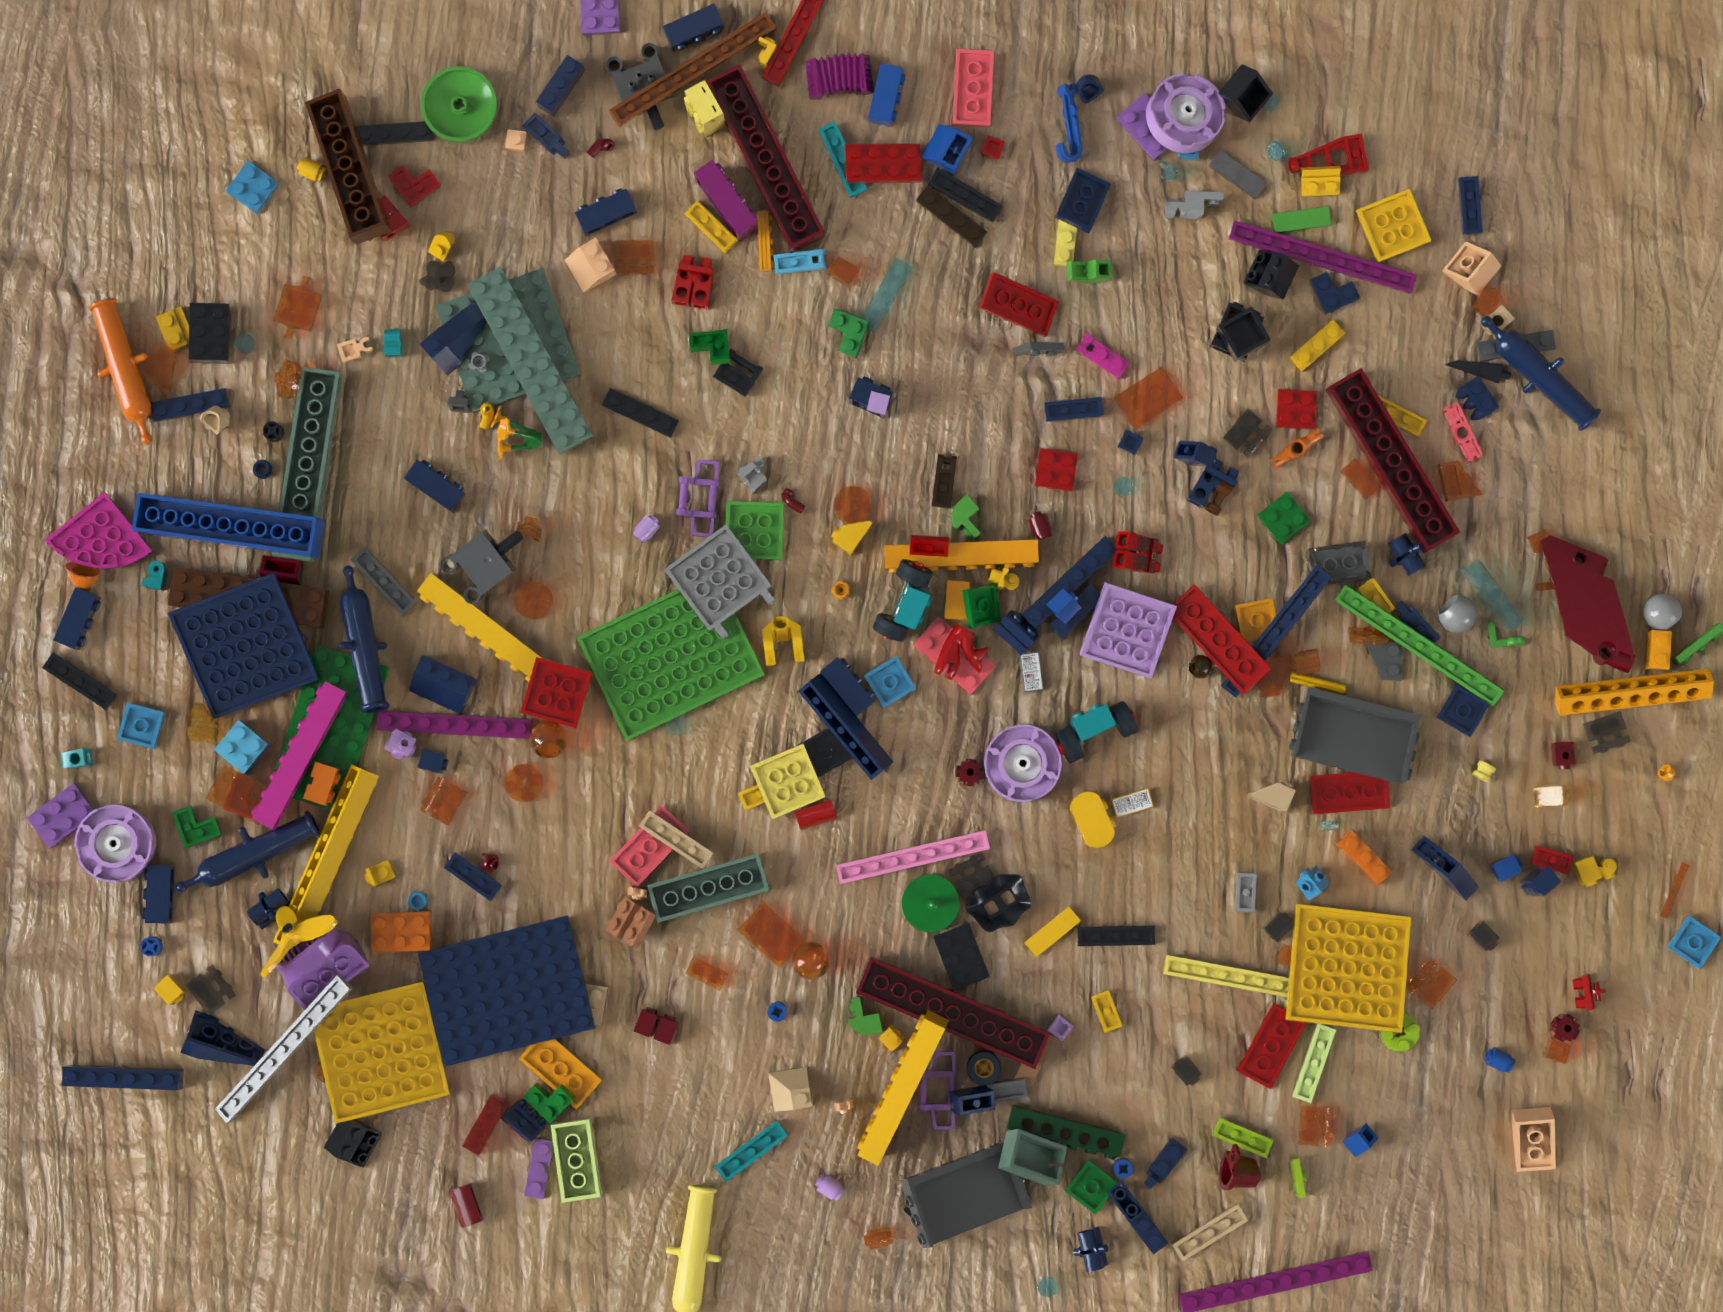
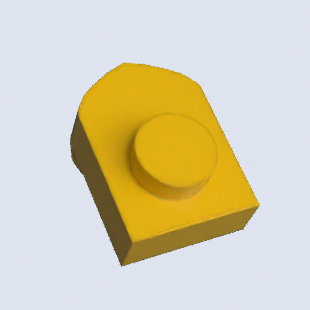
M443 231L435 235L428 252L444 262L455 243L453 232Z

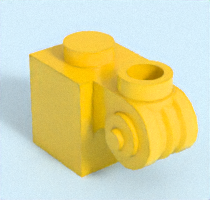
M1588 856L1572 863L1579 884H1586V887L1597 884V880L1604 877V880L1615 877L1617 868L1616 862L1612 859H1603L1600 862V867H1598L1594 856Z

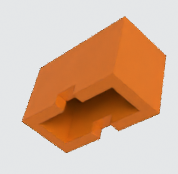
M315 762L311 777H314L312 784L307 785L303 799L324 806L332 803L335 797V792H333L335 784L338 785L341 779L340 769Z

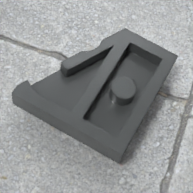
M1029 342L1013 348V356H1039L1041 354L1057 356L1058 352L1064 351V343Z
M1365 641V647L1368 649L1381 679L1403 680V646L1391 641Z

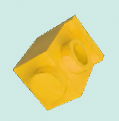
M891 1024L878 1038L893 1052L903 1042L905 1036Z

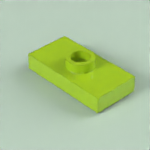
M1292 1157L1289 1160L1295 1193L1297 1197L1303 1198L1306 1197L1304 1182H1307L1304 1170L1301 1171L1299 1158Z

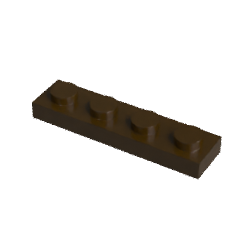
M928 185L916 199L918 204L975 248L987 234L986 230Z

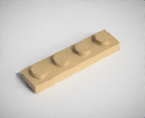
M650 810L639 825L640 828L702 869H704L714 854Z
M1237 1203L1172 1243V1246L1183 1262L1246 1223L1248 1219Z

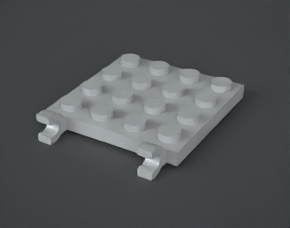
M727 525L721 527L664 569L707 629L712 631L715 628L722 639L726 638L728 633L721 623L759 595L763 596L768 605L775 602V599L768 591L772 587Z

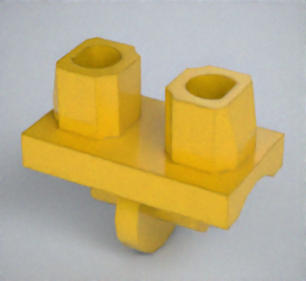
M992 568L988 582L996 583L999 590H1003V587L1008 590H1014L1018 587L1020 580L1016 574H1008V568H1003L1002 571Z

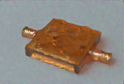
M303 276L301 286L284 284L273 319L275 322L287 326L284 338L292 340L295 329L309 332L312 330L322 295L311 292L308 289L310 277Z

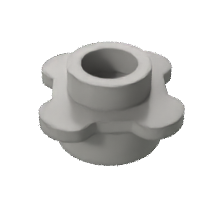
M473 352L471 354V363L468 365L469 369L485 373L490 357L486 354L482 355L478 354V352Z

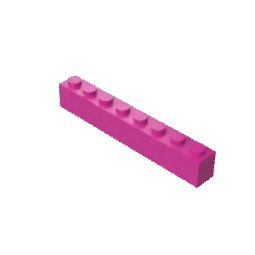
M326 681L318 687L316 691L317 698L314 702H310L306 718H302L298 724L297 729L299 731L297 735H293L289 741L288 746L290 748L288 752H284L279 760V763H281L278 770L273 771L269 787H265L260 797L262 800L260 804H256L252 810L253 820L274 831L348 695L345 691Z

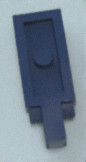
M536 113L522 125L533 138L553 155L558 153L565 159L570 154L563 146L566 143L563 138Z
M1402 600L1396 604L1395 607L1401 613L1398 617L1402 622L1434 643L1441 637L1412 605L1407 607Z
M1171 1137L1148 1167L1149 1169L1146 1173L1150 1176L1144 1184L1149 1188H1152L1157 1181L1161 1184L1188 1149Z

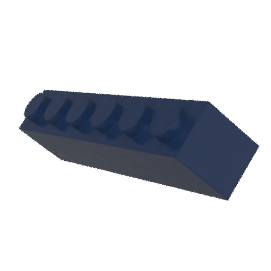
M1105 535L1022 614L1023 619L1029 625L1037 628L1052 613L1046 604L1062 589L1068 594L1070 592L1074 593L1115 554V551H1118L1116 546Z
M821 673L807 682L798 691L871 780L894 762Z
M67 1065L62 1067L61 1086L183 1089L184 1069Z

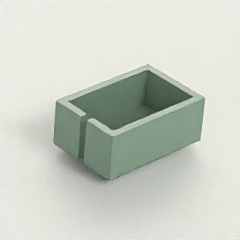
M1020 1129L1009 1130L1006 1132L998 1169L1045 1186L1058 1185L1063 1167L1050 1168V1165L1064 1164L1067 1147Z

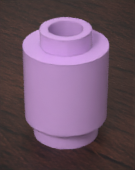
M652 514L649 517L645 515L634 528L633 535L643 543L647 540L649 541L660 528L658 525L660 521Z
M825 1174V1176L820 1175L815 1183L818 1186L816 1190L831 1200L835 1199L837 1201L845 1189L841 1182L828 1174Z

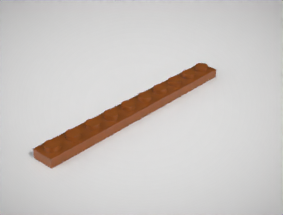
M766 12L612 107L609 109V113L619 127L623 126L757 42L759 37L763 38L776 30L775 24Z

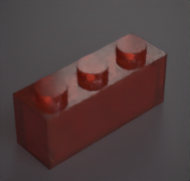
M494 1093L490 1095L462 1147L478 1156L481 1155L510 1102Z

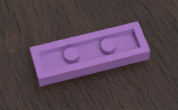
M535 1138L524 1196L544 1199L554 1150L552 1140Z

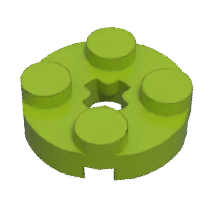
M1404 1013L1403 1032L1405 1034L1397 1037V1033L1380 1031L1382 1041L1388 1048L1394 1051H1407L1417 1043L1420 1027L1412 1016Z

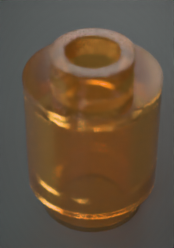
M885 1227L868 1230L867 1235H864L866 1247L870 1246V1250L887 1247L888 1244L893 1243L890 1228L885 1229Z

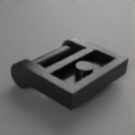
M730 349V361L733 360L753 372L752 376L749 377L727 363L720 364L713 378L746 397L764 368L752 364L736 354L735 350Z

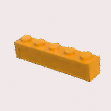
M757 211L760 272H771L772 268H774V261H771V256H773V249H771L773 237H770V233H772V226H770L772 215L769 214V211Z

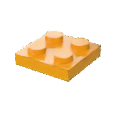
M1273 598L1234 606L1239 632L1248 642L1258 640L1276 617Z

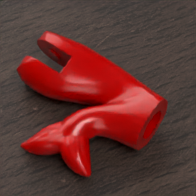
M956 624L943 644L934 672L940 675L946 664H949L945 678L952 680L960 666L961 647L971 665L980 673L982 669L981 659L987 654L988 647L975 650L973 648L975 633Z

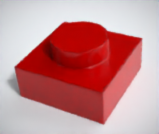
M987 135L981 155L998 161L1005 141Z

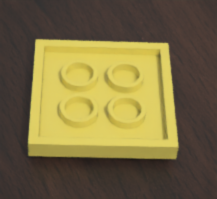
M804 744L750 766L772 820L826 797Z

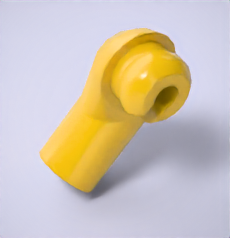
M484 402L480 407L482 420L479 427L488 430L494 416V410L490 403Z

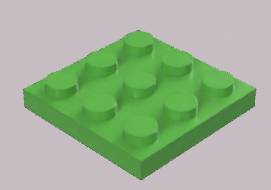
M727 501L726 525L751 559L782 561L784 503Z

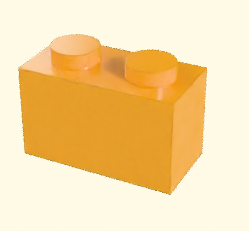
M947 580L944 620L967 622L962 590L973 588L970 587V582Z
M1651 630L1647 632L1645 670H1670L1672 631Z

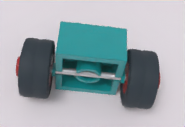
M906 559L901 560L896 571V575L906 581V584L894 609L893 616L879 613L873 625V629L881 634L882 637L900 642L905 640L909 628L916 630L917 625L921 626L925 616L923 615L924 609H928L932 601L928 585L933 572L918 561Z
M1121 701L1111 706L1110 710L1107 704L1102 706L1101 703L1090 707V712L1086 714L1084 711L1073 715V720L1069 722L1071 727L1069 726L1056 732L1059 742L1057 747L1061 755L1064 754L1069 763L1082 759L1084 753L1080 746L1081 742L1114 726L1118 728L1123 738L1137 733L1138 727L1135 722L1137 719L1133 710H1130L1127 704Z

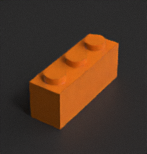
M1348 830L1335 843L1374 885H1380L1392 873L1352 830Z

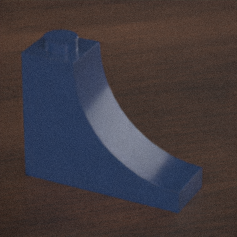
M1424 836L1411 849L1414 854L1430 866L1465 901L1479 888L1461 863Z

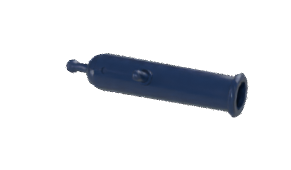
M1484 316L1481 319L1482 326L1488 327L1496 336L1495 346L1499 355L1529 381L1523 387L1524 393L1527 394L1533 389H1538L1578 425L1579 431L1585 430L1597 419L1601 409H1595L1558 371L1557 368L1564 363L1563 358L1559 357L1553 363L1549 362L1520 332L1511 329L1507 331L1499 329L1489 316Z
M347 565L343 568V573L347 580V591L340 597V608L348 642H340L339 648L348 649L351 653L362 702L360 711L366 714L377 713L390 707V704L386 702L378 650L386 649L387 644L376 641L369 598L362 589H357L353 578L354 569L352 566Z
M305 811L304 816L277 827L275 831L270 830L254 838L249 836L245 827H240L239 833L243 839L242 843L203 860L198 866V873L185 882H178L176 890L182 893L187 888L198 883H203L208 887L219 886L254 867L258 868L263 878H268L269 873L264 865L266 861L313 837L319 838V827L309 811Z

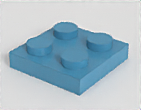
M247 161L225 191L258 214L278 187L279 182Z
M897 656L864 675L883 709L916 689Z
M127 702L117 740L155 749L165 712Z
M1687 915L1667 945V948L1697 969H1701L1722 937L1690 915Z

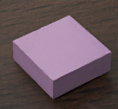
M871 391L866 410L885 415L890 396Z
M1058 1014L1047 1030L1063 1041L1074 1026Z

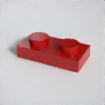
M911 535L909 555L948 557L949 537Z
M1535 845L1530 864L1539 867L1549 866L1552 871L1569 875L1574 856Z

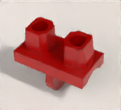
M1585 974L1572 980L1573 989H1584L1585 995L1583 997H1575L1576 1008H1586L1587 1011L1595 1009L1593 994H1595L1596 1001H1601V993H1606V989H1600L1599 981L1593 982L1594 989L1592 990L1590 974Z

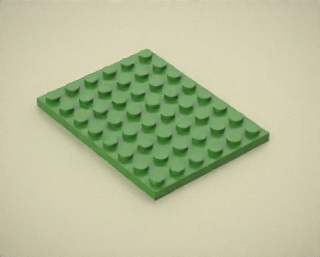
M677 589L577 637L626 741L765 676L736 613L721 623L728 633V636L722 639L715 628L712 631L707 629L688 601Z

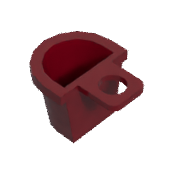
M1233 1144L1231 1151H1225L1219 1171L1220 1186L1223 1190L1227 1191L1233 1188H1255L1261 1178L1256 1159L1240 1156L1238 1145Z

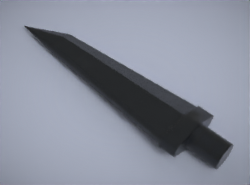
M1461 360L1445 364L1446 366L1479 376L1494 383H1499L1500 378L1508 380L1511 378V372L1503 371L1502 364Z

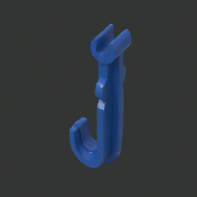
M1066 83L1057 89L1059 97L1063 100V117L1066 119L1065 126L1070 154L1066 151L1064 143H1058L1055 145L1057 156L1065 163L1077 161L1083 149L1079 120L1077 118L1078 108L1075 105L1073 95L1077 90L1074 83L1070 85Z

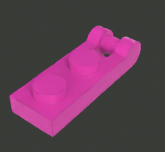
M1085 333L1083 336L1084 340L1081 344L1077 345L1075 350L1119 379L1130 362L1101 344L1091 335ZM1089 344L1094 347L1092 352L1087 350Z

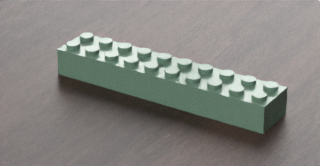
M501 266L467 284L559 455L593 438V434Z
M301 367L279 512L321 519L343 375L340 372ZM272 552L274 557L301 560L303 562L314 563L315 559Z

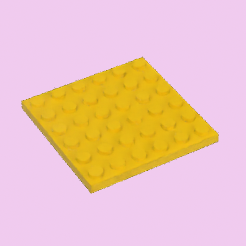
M1296 904L1286 1020L1402 1033L1411 917Z
M424 982L342 1001L314 1031L335 1124L450 1095Z

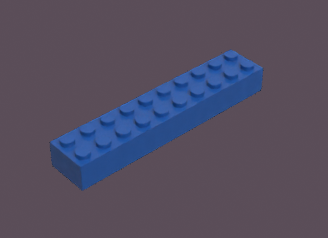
M138 493L131 531L147 535L319 559L325 520L317 517Z

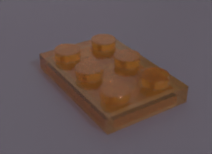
M1163 367L1158 368L1114 397V400L1134 430L1183 399Z
M223 765L206 799L259 825V822L252 819L253 815L251 813L255 805L260 804L262 800L260 797L261 793L268 786Z
M764 901L737 929L779 968L786 963L806 940Z

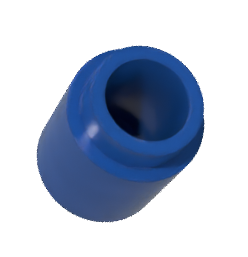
M1496 1047L1488 1049L1484 1057L1487 1065L1502 1073H1509L1515 1064V1059L1510 1054Z

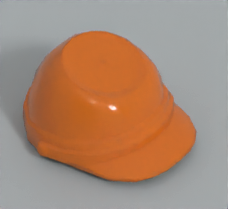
M73 561L65 564L71 582L79 589L91 588L100 576L98 568L83 566Z

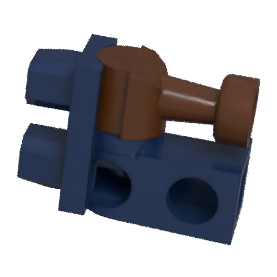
M1218 459L1213 463V466L1205 467L1186 501L1202 508L1211 491L1216 493L1213 503L1209 502L1205 510L1216 516H1219L1221 512L1219 506L1225 497L1230 495L1238 481L1236 479L1239 473L1233 467H1229L1226 474L1220 472L1219 470L1223 462Z

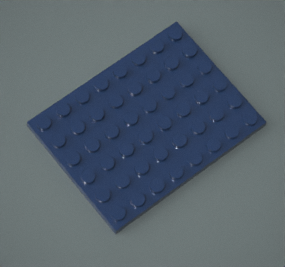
M569 915L418 953L445 1067L596 1028Z

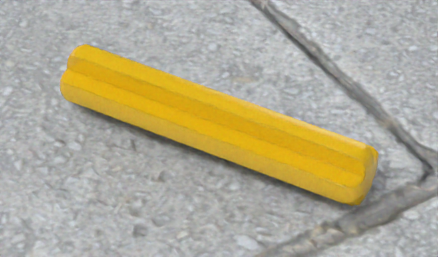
M1292 672L1290 675V682L1340 695H1344L1346 692V686L1343 684L1297 672Z

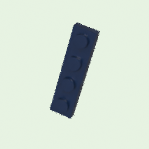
M226 388L151 402L154 422L200 414L213 406H219L224 409L230 408Z

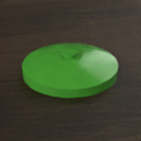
M455 66L438 72L428 81L422 93L421 111L427 126L435 135L449 142L465 143L481 137L492 126L497 114V96L493 86L483 74L469 67Z

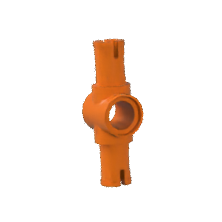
M1316 428L1305 437L1301 436L1293 440L1288 446L1283 448L1281 453L1269 459L1271 464L1278 461L1273 467L1277 470L1289 460L1293 461L1301 457L1306 451L1311 449L1312 445L1324 439L1322 433L1316 436L1321 431ZM1294 444L1299 445L1301 453H1295L1292 450V446Z

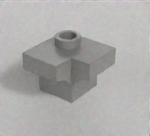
M760 456L749 464H744L737 473L741 481L753 494L768 482L762 473V467L765 463Z

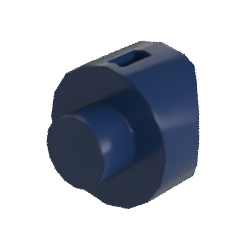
M1095 75L1082 76L1076 83V92L1085 104H1088L1104 92L1102 84Z

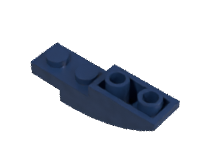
M1122 1180L1107 1191L1108 1195L1153 1255L1168 1244V1241Z

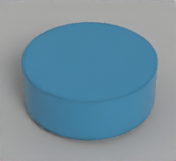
M414 892L408 898L409 907L415 911L425 909L428 904V898L423 892Z

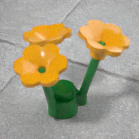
M499 405L490 426L492 428L497 422H500V426L497 429L499 460H502L504 452L518 449L533 450V447L539 448L542 433L515 423L501 415V406ZM511 426H514L526 432L523 433L516 431L514 428H511ZM508 435H518L524 437L523 443H526V445L504 444L502 440L505 441Z

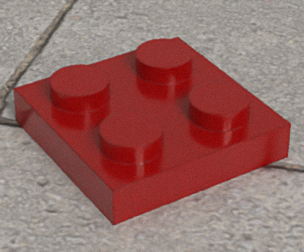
M1278 389L1276 428L1314 430L1316 391Z
M1040 448L1035 487L1073 492L1078 453Z

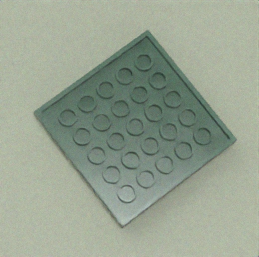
M544 268L509 279L563 381L581 376ZM472 293L435 305L442 325L475 301ZM486 322L482 331L475 339L472 348H470L465 356V360L457 368L467 399H469L472 413L480 411V407L484 402L490 403L493 407L526 395L491 328ZM473 352H478V354L482 355L486 354L490 357L485 373L469 369L468 365L471 363V354Z

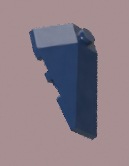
M476 301L472 302L420 343L421 347L447 376L463 363L465 356L470 348H472L475 339L487 322Z
M195 1010L180 1053L197 1059L255 1066L263 1057L265 1050L248 1038H242L234 1033V1029L230 1026L227 1028L219 1023V1019Z

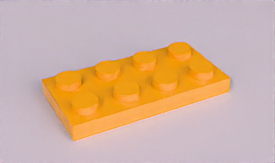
M557 1039L530 1045L518 1058L553 1090H556L563 1084L576 1097L570 1103L576 1110L602 1081L596 1073Z

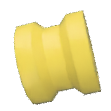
M1479 760L1477 763L1478 768L1473 771L1472 775L1490 783L1491 775L1495 773L1496 768Z

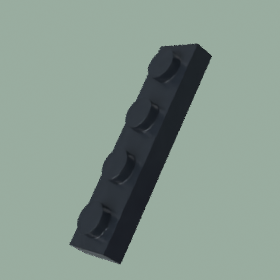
M425 121L356 126L363 146L433 141V132Z
M938 167L928 182V186L991 223L995 221L1003 205Z
M611 388L602 403L603 407L669 438L672 437L679 423V420Z
M52 652L42 667L105 710H108L118 695L55 652Z
M1155 925L1077 927V946L1155 945Z

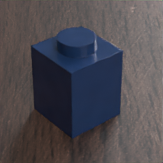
M422 749L417 768L442 774L443 770H447L449 760L446 759L447 755Z

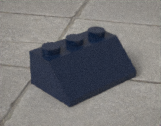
M422 655L414 671L409 691L462 714L477 679Z

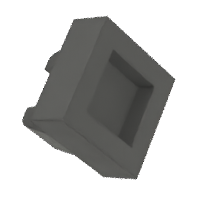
M457 390L455 397L449 396L448 405L450 411L469 413L470 404L469 399L465 398V391Z

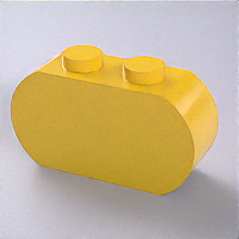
M1083 792L1074 797L1070 804V810L1085 844L1093 848H1101L1112 841L1116 824L1113 817H1108L1106 810L1108 806L1105 799H1101L1098 794L1093 792Z

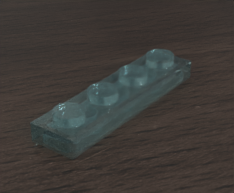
M895 258L861 317L870 322L868 330L873 333L877 331L912 270V266L898 258Z

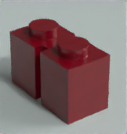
M647 1007L646 1010L642 1009L633 1032L650 1038L658 1019L660 1022L653 1039L670 1045L679 1022L675 1021L676 1017L665 1014L664 1017L657 1014V1010Z

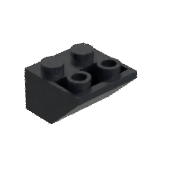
M1259 250L1243 284L1267 296L1284 300L1299 265L1286 255Z
M357 1119L337 1123L324 1149L336 1158L364 1168L382 1133Z

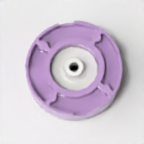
M1180 73L1166 78L1157 87L1149 99L1146 108L1147 124L1154 138L1167 149L1179 153H1193L1206 148L1215 139L1225 122V103L1218 94L1219 90L1209 80L1199 75L1194 77Z
M1015 725L1002 730L991 740L986 749L983 764L986 779L997 794L1014 802H1030L1043 797L1055 786L1061 773L1062 761L1059 749L1049 734L1035 726ZM1021 760L1025 761V767L1019 765Z
M108 805L90 812L80 823L74 840V848H76L78 862L81 867L92 877L105 882H125L141 875L147 869V865L152 863L157 847L156 833L148 818L140 811L123 805Z

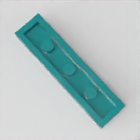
M836 121L819 128L820 136L849 197L852 198L867 191L865 183H846L844 154L846 143Z
M776 1120L714 1167L724 1181L727 1182L789 1135L778 1120Z

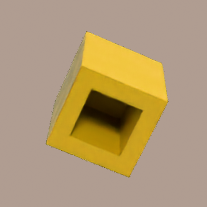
M172 974L167 975L153 988L168 1005L179 1004L185 998L183 995L187 992Z

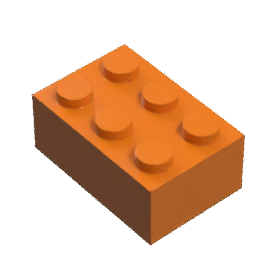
M432 911L370 914L372 953L433 950Z

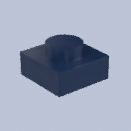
M1126 429L1118 448L1135 455L1143 437Z

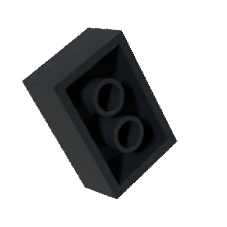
M190 303V363L229 364V304Z

